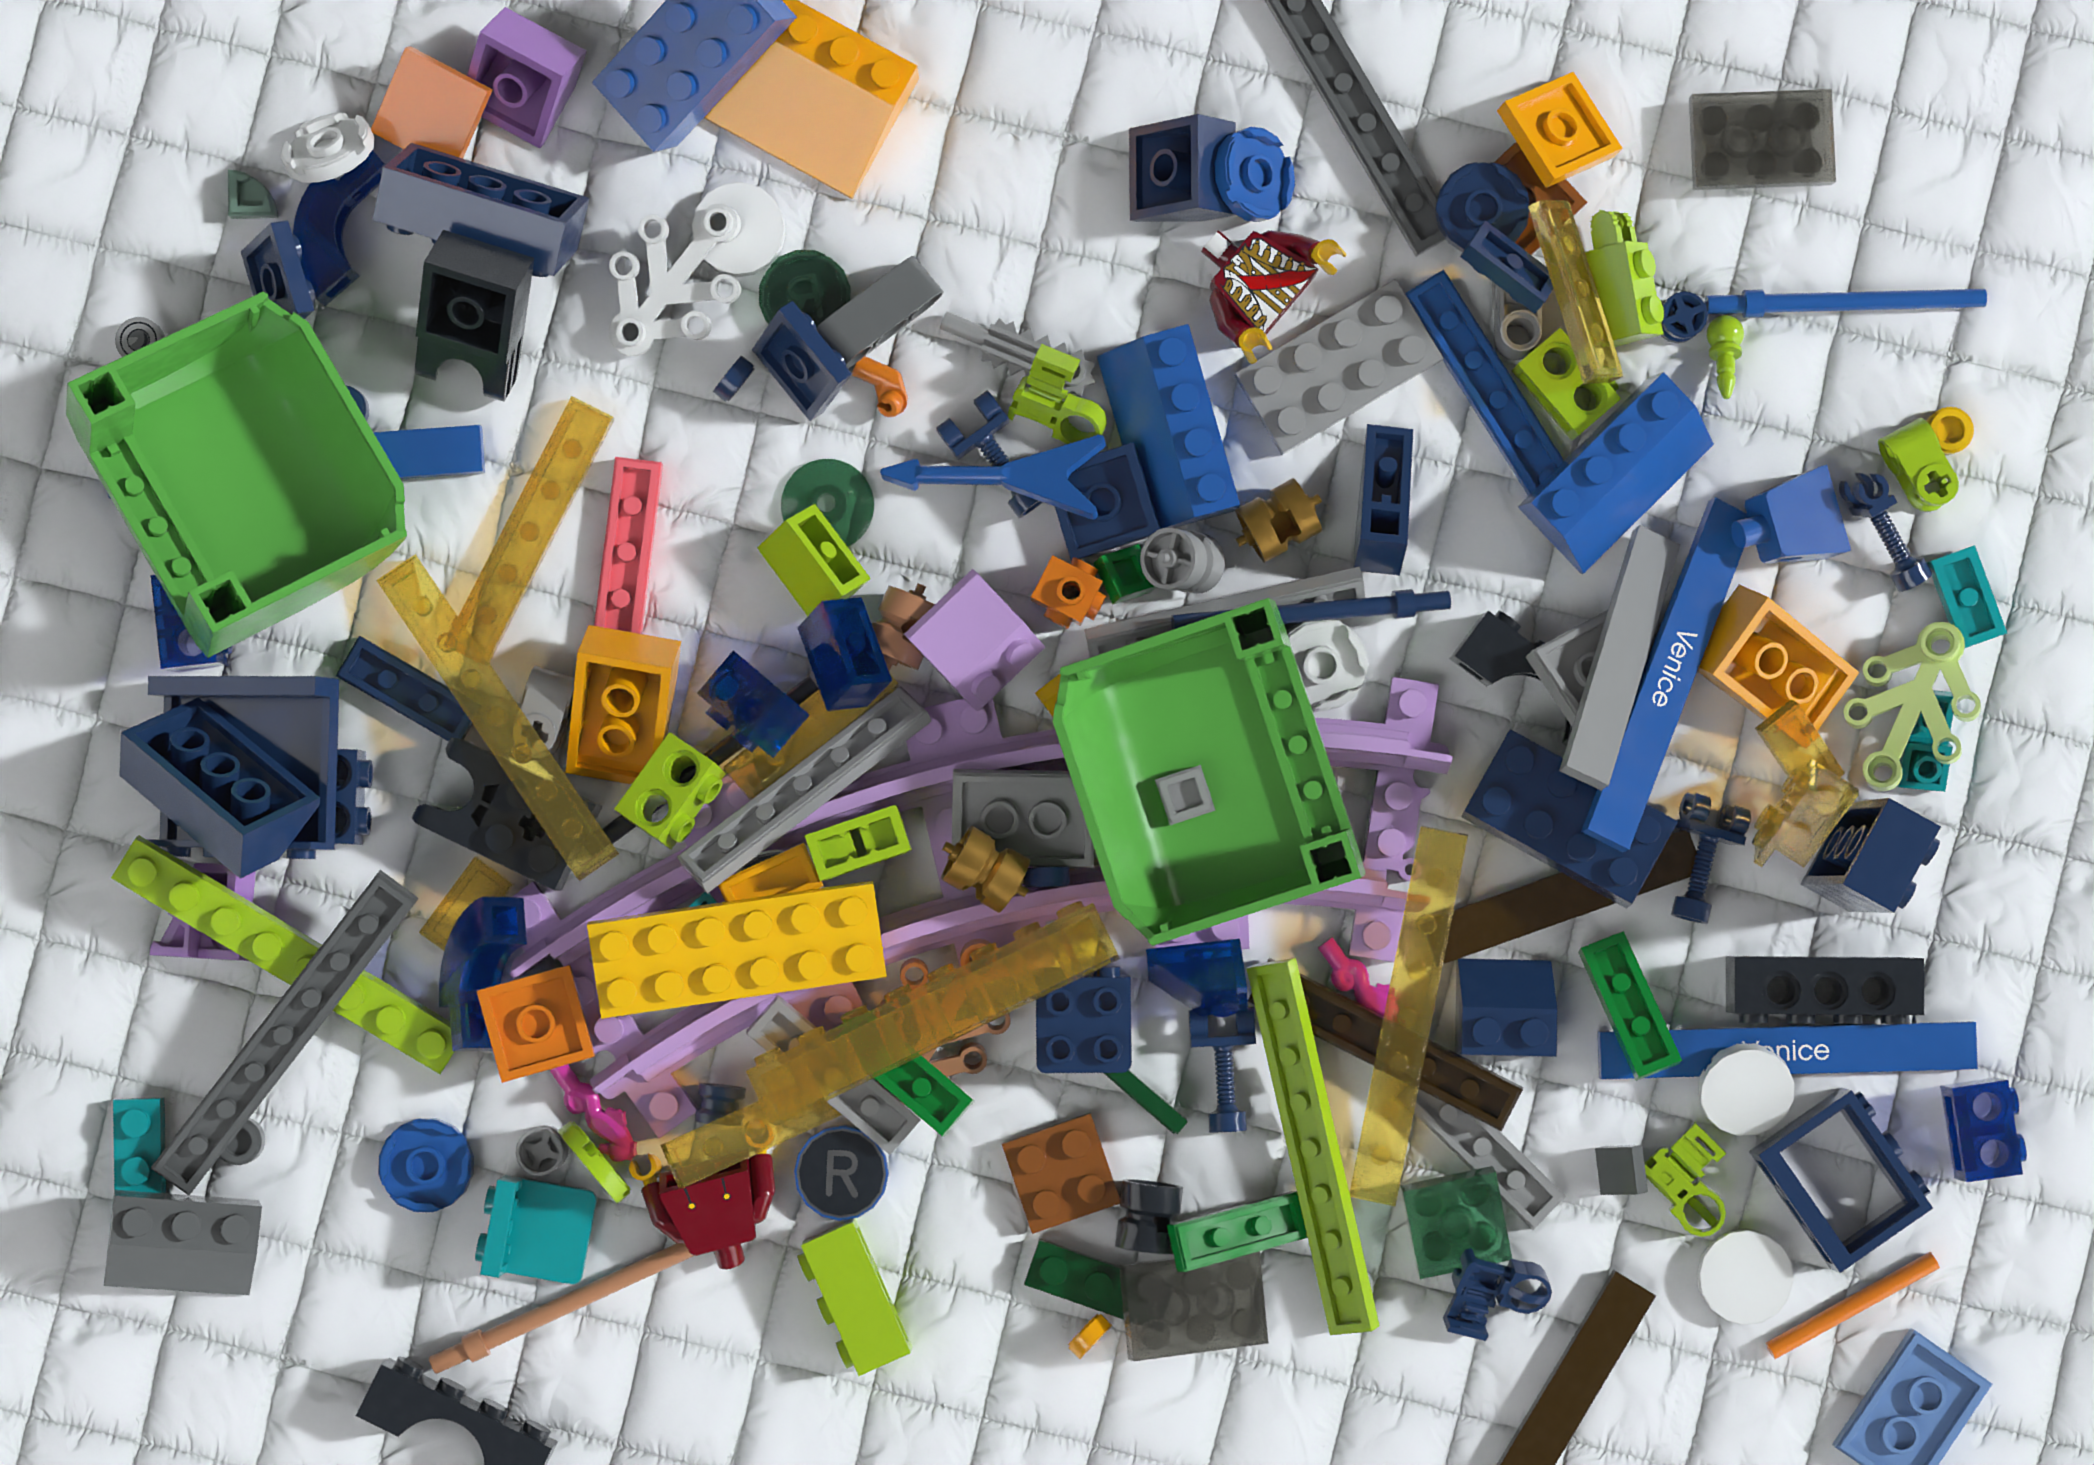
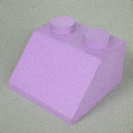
M974 569L964 576L904 634L941 676L977 712L1045 648L1022 619Z

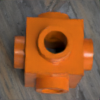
M1052 555L1031 595V601L1046 608L1043 615L1045 618L1068 629L1072 622L1081 626L1085 617L1094 621L1106 595L1099 592L1103 581L1095 577L1098 569L1074 557L1069 564ZM1066 587H1075L1080 595L1076 599L1069 600L1063 596L1062 591Z

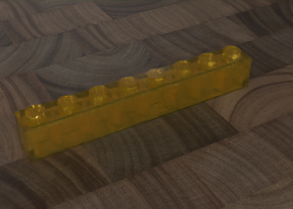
M1082 901L1074 902L1057 911L1058 920L1044 927H1041L1039 922L1026 925L1013 933L1015 941L1000 948L997 947L995 942L985 945L970 954L971 962L957 969L954 968L952 963L944 965L927 974L929 982L914 990L911 989L909 984L896 988L883 996L886 1003L870 1011H868L866 1005L855 1008L840 1017L843 1024L825 1032L823 1026L814 1028L797 1038L800 1045L782 1053L780 1047H777L754 1058L756 1066L746 1070V1073L769 1123L777 1126L1119 960L1120 957L1094 903L1084 907Z

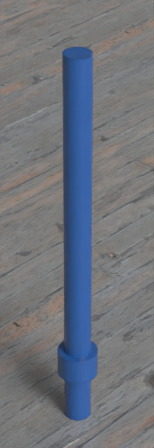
M1763 289L1743 290L1742 295H1707L1705 298L1708 314L1742 313L1743 318H1762L1765 313L1977 308L1985 307L1987 304L1986 289L1765 294Z

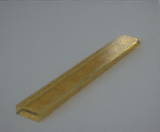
M413 555L377 579L376 581L579 881L619 855L604 830L417 555Z
M1423 825L1420 827L1351 1182L1350 1197L1390 1206H1396L1468 834Z

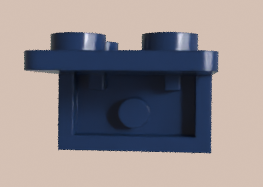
M1072 967L1045 968V977H1036V1065L1040 1072L1124 1073L1131 1068V977L1120 976V967H1092V976L1073 977Z

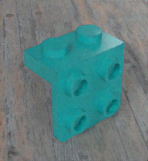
M508 1175L498 1179L496 1186H489L485 1198L484 1214L491 1216L488 1233H480L476 1247L475 1261L482 1262L480 1275L499 1278L505 1273L566 1284H577L580 1282L584 1274L597 1202L596 1194L591 1190Z

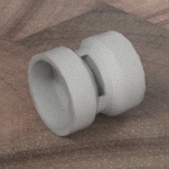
M543 1125L535 1127L521 1136L517 1143L515 1154L518 1164L524 1171L531 1175L542 1176L550 1174L564 1164L568 1157L569 1146L558 1133L559 1129L554 1126Z

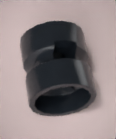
M1123 1179L1120 1207L1126 1211V1215L1118 1219L1115 1247L1145 1253L1173 1254L1167 1225L1173 1224L1172 1218L1180 1214L1183 1186L1149 1180Z

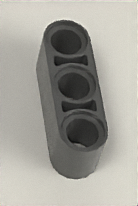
M911 256L826 318L816 328L831 349H835L842 355L849 369L930 308L943 295L944 291L916 257Z

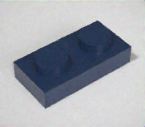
M1486 220L1476 230L1460 255L1475 271L1485 275L1506 291L1513 300L1523 304L1534 314L1546 302L1560 278Z

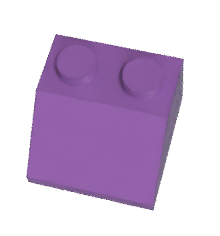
M504 7L480 31L467 74L468 77L493 89L481 117L528 143L541 148L576 87L587 51Z

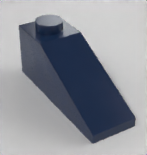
M1367 424L1353 568L1360 567L1361 572L1400 576L1408 545L1413 429Z

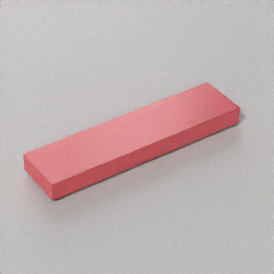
M615 457L594 626L642 634L663 471L662 462Z

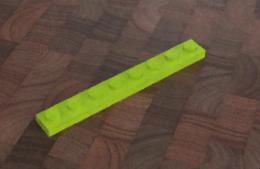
M140 835L134 839L111 879L289 985H292L322 946L319 942ZM365 970L362 971L333 1009L334 1012L438 1074L442 1073L467 1032Z
M1296 958L1254 964L1246 968L1329 1333L1331 1336L1372 1332L1380 1325Z

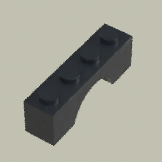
M1499 610L1495 615L1487 611L1481 615L1449 659L1486 687L1509 676H1527L1541 681L1526 659V656L1532 650L1545 644V642L1536 638L1531 643L1518 633L1521 626L1513 618ZM1566 717L1562 743L1565 746L1568 744L1572 731V726Z
M398 1356L396 1361L389 1358L380 1365L356 1414L357 1417L397 1437L421 1421L429 1419L453 1421L466 1428L475 1437L482 1450L484 1465H547L558 1443L557 1440L549 1437L551 1431L547 1427L528 1419L522 1424L506 1416L509 1410L503 1405L483 1398L480 1403L464 1395L466 1388L459 1383L441 1377L439 1382L422 1374L424 1368L420 1364Z

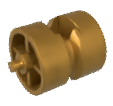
M1292 478L1270 490L1268 500L1265 501L1257 497L1235 509L1243 529L1241 530L1243 535L1235 540L1239 547L1246 543L1250 547L1252 546L1262 562L1265 563L1287 551L1289 541L1293 540L1300 544L1322 532V526L1315 512V506L1321 503L1322 500L1318 494L1310 498L1308 494H1305L1299 483Z
M974 826L969 827L959 843L956 842L955 845H952L947 841L945 842L942 850L949 853V860L941 875V880L963 891L971 886L976 888V898L980 900V903L998 913L1006 907L1011 898L1016 894L1025 897L1029 889L1024 887L1022 883L1030 864L1029 858L1012 848H1006L1000 853L995 850V840Z

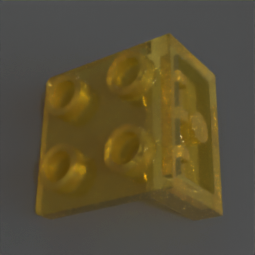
M1810 759L1803 770L1796 767L1789 774L1781 788V792L1785 793L1775 807L1768 804L1754 824V828L1758 831L1752 840V844L1755 845L1753 862L1760 867H1763L1773 852L1777 850L1804 868L1859 796L1858 788L1813 759Z

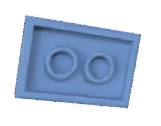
M1910 1328L1832 1445L1860 1465H1939L1993 1384L1916 1330Z

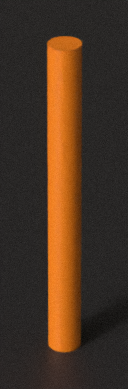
M1928 1252L1765 1344L1772 1357L1777 1359L1940 1268L1933 1254Z

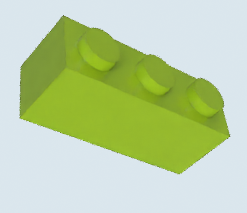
M856 1218L804 1240L801 1244L804 1253L797 1255V1258L808 1282L816 1279L823 1296L816 1300L826 1324L829 1325L835 1322L842 1340L836 1342V1346L845 1367L848 1369L854 1366L858 1376H861L910 1354L912 1344Z

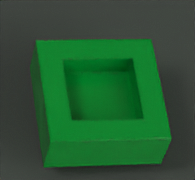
M1139 544L1102 555L1093 563L1094 567L1098 569L1097 573L1103 581L1104 588L1113 605L1151 593L1156 588L1143 574L1140 562L1142 550Z

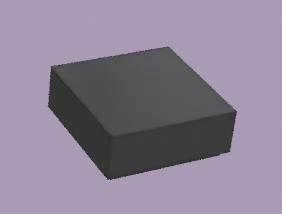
M1642 1145L1595 1148L1600 1195H1637L1648 1192Z

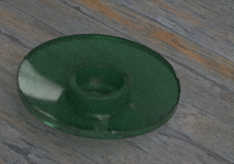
M819 459L803 465L792 474L784 487L781 497L783 521L813 504H816L818 507L819 499L824 495H830L835 499V507L829 512L821 511L847 547L855 544L868 530L874 514V497L868 481L859 470L841 460Z

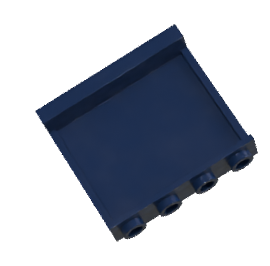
M148 676V695L164 697L163 713L199 697L320 797L319 807L287 848L286 859H316V850H335L339 679L319 676ZM160 811L159 840L147 839L158 847H162L163 850L175 857H191V848H203ZM203 848V857H214Z

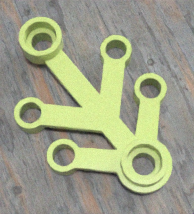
M1947 622L1931 623L1919 633L1915 645L1885 657L1872 656L1863 665V675L1867 683L1875 687H1881L1891 680L1892 673L1921 664L1914 680L1866 699L1853 698L1844 706L1843 713L1847 724L1856 729L1867 727L1874 716L1902 706L1882 751L1870 754L1864 761L1863 775L1865 781L1874 790L1889 791L1900 783L1902 767L1899 760L1921 713L1933 739L1932 751L1935 759L1942 764H1952L1962 754L1960 740L1951 734L1932 689L1941 670L1954 697L1951 702L1954 716L1963 722L1973 721L1979 716L1981 712L1980 699L1974 692L1970 691L1958 663L1965 650L1964 637L1961 631L1953 624ZM1943 639L1950 644L1948 651L1941 654L1932 650L1933 643ZM1881 664L1887 669L1885 675L1881 678L1871 677L1868 673L1873 665ZM1963 699H1970L1976 705L1972 712L1965 714L1957 709L1958 703ZM1856 706H1862L1866 708L1867 715L1864 719L1857 721L1849 716L1850 711ZM1946 741L1954 743L1956 751L1950 756L1941 755L1938 752V747L1941 743ZM1880 766H1887L1891 768L1892 775L1888 780L1880 781L1874 777L1875 770Z

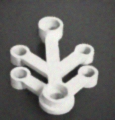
M724 204L709 206L701 216L702 230L670 270L668 269L666 239L669 234L667 222L657 215H647L640 221L638 232L640 237L646 241L651 294L640 307L635 280L640 271L639 260L635 255L624 251L612 256L609 262V269L611 274L617 278L620 313L610 323L609 339L618 352L628 356H639L647 352L652 347L654 341L658 339L688 337L694 340H702L710 334L712 328L711 320L706 314L699 311L688 312L682 319L655 321L667 305L711 300L728 304L738 299L741 292L740 283L736 278L727 274L718 275L708 282L684 284L717 242L727 243L738 235L741 221L738 213L733 208ZM717 214H723L727 221L725 228L721 231H714L711 226V220ZM652 221H658L661 225V233L656 238H649L646 232L648 224ZM622 258H629L632 262V269L628 274L621 275L618 272L617 264ZM729 280L733 285V292L729 297L723 298L718 293V286L722 281ZM694 317H700L704 322V328L699 334H693L689 330V322ZM634 323L639 329V335L635 340L628 341L624 336V330L627 325Z

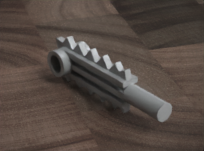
M946 312L940 325V329L980 345L982 352L981 361H991L993 369L1007 362L1011 376L1021 370H1024L1025 375L1028 376L1034 357L1041 344L1051 347L1048 335L1035 342L1031 328L1017 334L1014 321L1005 325L1000 318L995 324H991L988 329ZM1065 342L1054 348L1068 354ZM1081 349L1070 355L1081 361L1071 383L1065 381L1063 389L1068 390V393L1073 392L1082 397L1086 386L1096 384L1091 375L1096 363L1085 360Z

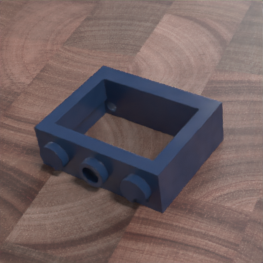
M1844 1088L1838 1089L1749 1151L1828 1267L1839 1273L1933 1209L1925 1197L1931 1193L1925 1185V1181L1914 1169L1910 1172L1907 1171L1898 1158L1903 1154L1898 1142L1887 1130L1881 1133L1871 1119L1876 1115L1872 1105L1868 1103L1860 1091L1854 1094L1852 1090ZM1839 1111L1843 1114L1902 1200L1843 1242L1838 1238L1780 1154V1152Z

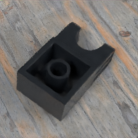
M443 230L423 265L415 336L418 337L415 374L436 380L438 369L445 361L450 359L463 360L470 363L479 372L483 382L484 396L505 402L518 375L534 257Z
M450 737L445 748L447 757L463 766L471 775L474 784L472 798L467 805L455 811H447L434 805H419L411 817L413 821L552 890H562L584 846L583 843L587 840L603 806L466 740ZM539 814L542 816L540 824L546 828V832L543 837L535 835L532 840L529 837L530 830L526 828L529 819L535 820L536 815Z

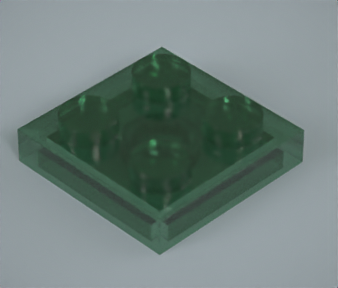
M1493 1166L1400 1185L1416 1269L1420 1280L1453 1273L1455 1268L1462 1269L1460 1257L1464 1250L1468 1248L1473 1249L1477 1259L1493 1263L1510 1261L1512 1258L1497 1174Z

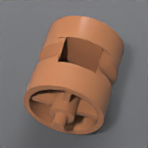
M917 583L915 590H909V592L888 585L878 608L883 617L881 621L872 622L862 646L881 655L880 659L883 660V664L880 669L889 673L892 665L897 666L898 663L918 670L924 658L921 652L904 635L935 605L926 600L927 597L923 595L926 586Z

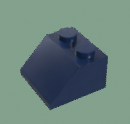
M1194 114L1129 128L1130 221L1191 222L1234 216L1235 214L1232 213L1221 198L1215 181L1214 163L1218 147L1228 135L1236 132V122Z
M1469 958L1456 960V1053L1461 1055L1557 1057L1558 1009L1551 960Z

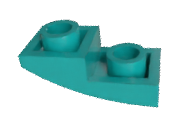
M1933 690L1951 731L1953 720L1951 702L1954 697L1951 692ZM1922 713L1899 760L1902 767V779L1897 786L1900 788L1945 792L1950 764H1942L1935 759L1932 751L1933 739ZM1949 741L1939 745L1938 752L1941 755H1952L1953 746Z

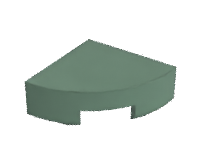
M228 170V216L231 219L278 218L275 200L261 182L245 172Z

